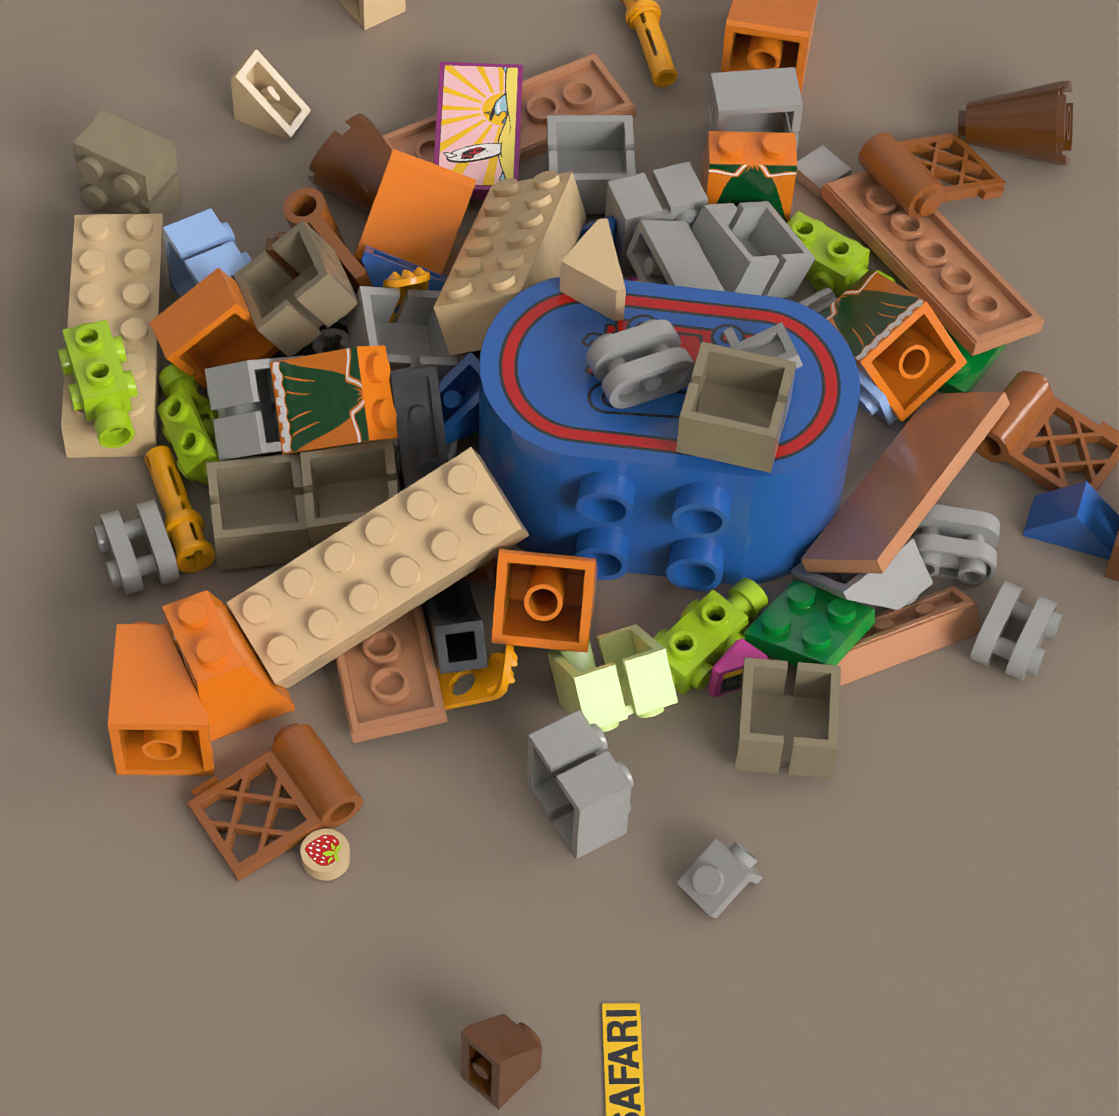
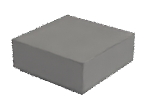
M822 145L797 161L796 179L821 199L823 184L850 176L852 169Z

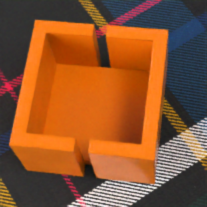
M219 267L149 322L166 359L187 375L192 376L194 374L195 381L206 389L205 369L248 360L269 359L280 350L257 330L237 282Z

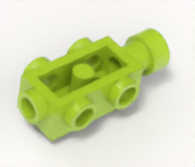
M800 211L787 222L788 226L815 257L804 278L810 280L816 292L830 288L834 295L840 297L869 270L870 250L863 247L858 241L843 236L827 227L822 221L813 219ZM879 270L876 271L884 277L888 278L889 280L895 282L894 278L888 276L887 274Z
M107 319L62 329L65 348L59 349L57 352L63 376L73 375L75 383L68 384L74 412L83 410L87 422L96 420L94 428L101 446L112 449L127 445L133 440L135 431L130 415L126 412L132 411L130 398L138 397L132 370L123 371L121 363L127 362L121 335L112 337Z
M171 364L164 368L158 377V382L167 398L157 407L164 425L162 432L173 445L178 457L177 466L181 473L190 481L197 480L208 485L206 463L219 461L213 419L219 417L216 410H211L210 399L198 394V382L195 381L194 374L189 376L177 366Z
M742 578L728 591L727 599L713 589L701 601L698 599L693 600L682 612L680 620L670 630L664 628L654 636V639L666 649L674 687L679 693L684 695L692 687L698 691L704 689L709 684L712 667L737 639H746L744 638V632L747 630L748 618H755L768 606V598L756 582L749 578ZM688 645L687 651L680 650L683 646Z

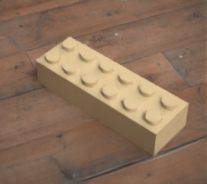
M554 170L545 171L536 175L533 179L517 181L514 178H508L491 186L433 307L450 355L481 350L491 323L511 299L539 282L560 277L561 260L576 245L587 218L573 171L559 174Z
M90 214L74 216L67 328L107 319L112 337L121 335L127 362L121 363L123 371L132 370L138 397L130 398L132 411L126 412L130 415L134 427L135 436L133 440L119 448H105L99 444L94 428L96 420L87 422L83 410L74 412L68 390V384L75 383L73 375L64 376L61 428L67 458L146 457V453L149 450L159 446L160 415L157 407L160 405L161 386L158 382V377L162 371V348L149 322L164 311L166 250L163 233V214Z
M470 447L226 603L274 683L289 688L498 556L499 549L507 550L528 537L529 534L481 456Z

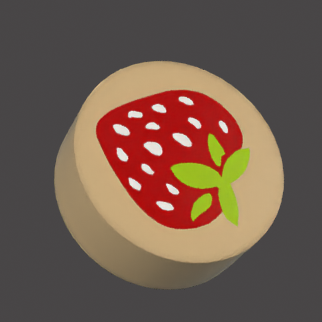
M319 829L310 833L301 844V864L305 872L312 878L323 881L333 880L343 875L348 869L351 860L350 845L346 837L340 832L333 829Z

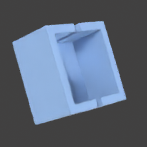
M211 208L163 227L169 283L178 298H181L218 267L235 280L234 274L252 261L247 252L240 253L236 247V240L231 227L227 222L221 223Z

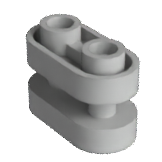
M652 319L643 322L639 326L614 334L601 335L594 340L586 354V361L594 376L603 381L602 390L614 408L618 409L629 408L685 388L689 382L691 383L692 372L695 366L689 352L680 347L681 339L673 325L667 320Z
M154 499L136 504L137 519L123 522L119 510L100 514L101 524L93 526L100 552L109 551L112 561L106 562L113 589L122 587L125 596L144 590L141 578L144 575L156 572L161 585L180 580L175 555ZM143 536L150 555L135 558L130 540Z
M935 504L910 537L914 539L930 577L955 579L966 584L977 585L991 579L996 573L997 552L994 548L999 543L1000 522L990 513Z
M1005 580L977 636L970 659L988 667L994 654L1009 660L1005 674L1023 681L1027 673L1036 676L1046 654V650L1040 648L1044 637L1050 640L1054 639L1063 614L1056 612L1058 602L1042 595L1039 596L1034 607L1019 602L1023 588ZM1011 619L1025 624L1017 643L1003 637Z

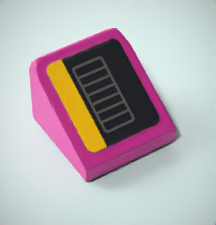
M737 639L712 667L708 694L712 697H717L739 690L744 658L769 659L768 656L744 639Z

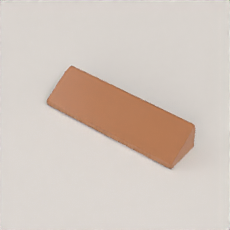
M951 586L916 599L913 603L899 610L889 609L876 614L874 625L837 664V666H841L840 686L979 634L981 625L978 604L956 586Z

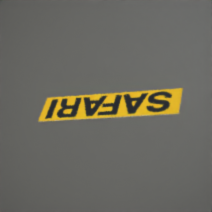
M640 1003L602 1004L606 1116H645Z

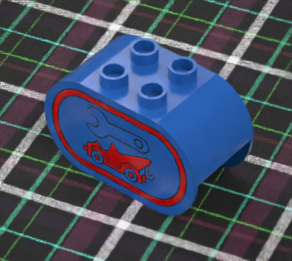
M560 277L539 282L525 289L500 310L486 333L480 354L479 455L529 534L528 537L515 544L520 549L526 552L596 558L597 580H614L628 572L667 577L671 583L682 589L706 591L717 587L720 583L735 585L742 578H749L760 584L791 574V569L802 562L801 558L839 511L860 398L859 372L855 358L846 340L826 318L811 308L798 302L778 297L623 280L626 288L624 320L613 321L560 292ZM648 320H667L673 325L681 339L680 347L689 352L695 363L701 342L730 347L723 330L732 327L740 342L782 322L803 366L795 371L792 397L783 431H781V438L772 472H764L676 452L679 416L689 384L675 393L629 408H614L602 390L603 381L594 376L586 361V354L594 340L604 334H614L639 326Z

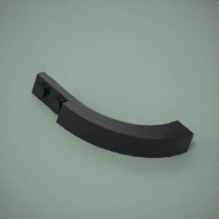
M435 364L390 370L393 404L397 413V442L400 458L398 461L402 491L448 462L437 366ZM458 580L422 603L433 656L440 674L488 667L483 621L477 611L469 581Z

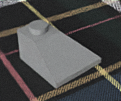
M913 538L908 539L883 574L806 572L802 562L791 569L794 578L846 600L896 610L913 603L921 592L933 584Z

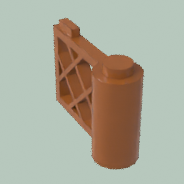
M882 132L870 138L863 145L858 157L859 164L913 218L933 214L943 202L978 196L982 200L1001 197L1006 183L956 133L897 141L889 133ZM943 149H951L956 155L943 151ZM914 155H917V156L926 158V159L930 160V162H929V161H926V160H923V159H920V158H918V157H915ZM937 163H940V164H942V165H945V166L954 168V169L958 170V172H957V171H954V170H951V169H948V168H945V167H943V166L937 165ZM965 173L979 177L981 180L965 175ZM939 180L945 181L953 185L945 187Z
M309 187L300 188L292 192L283 204V213L290 228L292 229L303 220L335 250L355 294H357L360 286L373 287L367 271L348 250L323 194L317 189Z
M1030 371L1018 372L1003 390L1010 405L975 451L991 462L1001 463L1006 461L1050 491L1070 486L1066 482L1064 473L1084 472L1086 481L1097 492L1119 462V431L1104 421L1099 426L1054 397L1049 382L1043 375ZM1054 414L1068 423L1072 434L1052 435L1049 419ZM1099 443L1113 453L1109 459L1091 460L1086 444ZM1076 445L1080 461L1061 463L1056 446ZM1046 447L1050 463L1037 464L1023 454L1028 448ZM1100 470L1099 473L1095 476L1094 471Z
M293 723L285 726L276 734L271 750L225 779L219 781L215 775L191 790L194 798L187 802L189 809L238 882L302 842L310 833L322 828H335L346 823L357 814L363 805V798L309 724L298 725ZM270 769L277 779L273 795L248 793L251 780ZM283 790L286 792L290 799L281 798ZM220 799L236 802L230 823L210 820L204 809ZM245 803L269 807L264 828L240 824ZM278 808L299 811L305 822L290 831L273 829ZM219 832L227 833L225 841ZM236 835L261 838L258 851L239 863L232 853Z

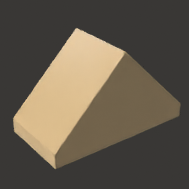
M257 49L249 53L231 77L234 120L287 140L294 135L311 111Z
M598 219L561 260L559 291L613 321L624 320L626 288L608 219Z

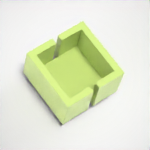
M637 624L596 636L603 663L599 667L595 665L590 641L587 653L565 650L547 652L560 705L569 714L580 710L589 724H597L602 732L616 728L619 725V721L628 719L627 715L635 713L639 718L653 717L662 713L664 707L678 703L666 649Z

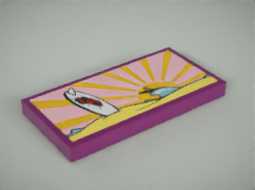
M440 62L434 164L476 179L477 181L470 199H485L491 186L501 180L514 178L519 181L523 65Z

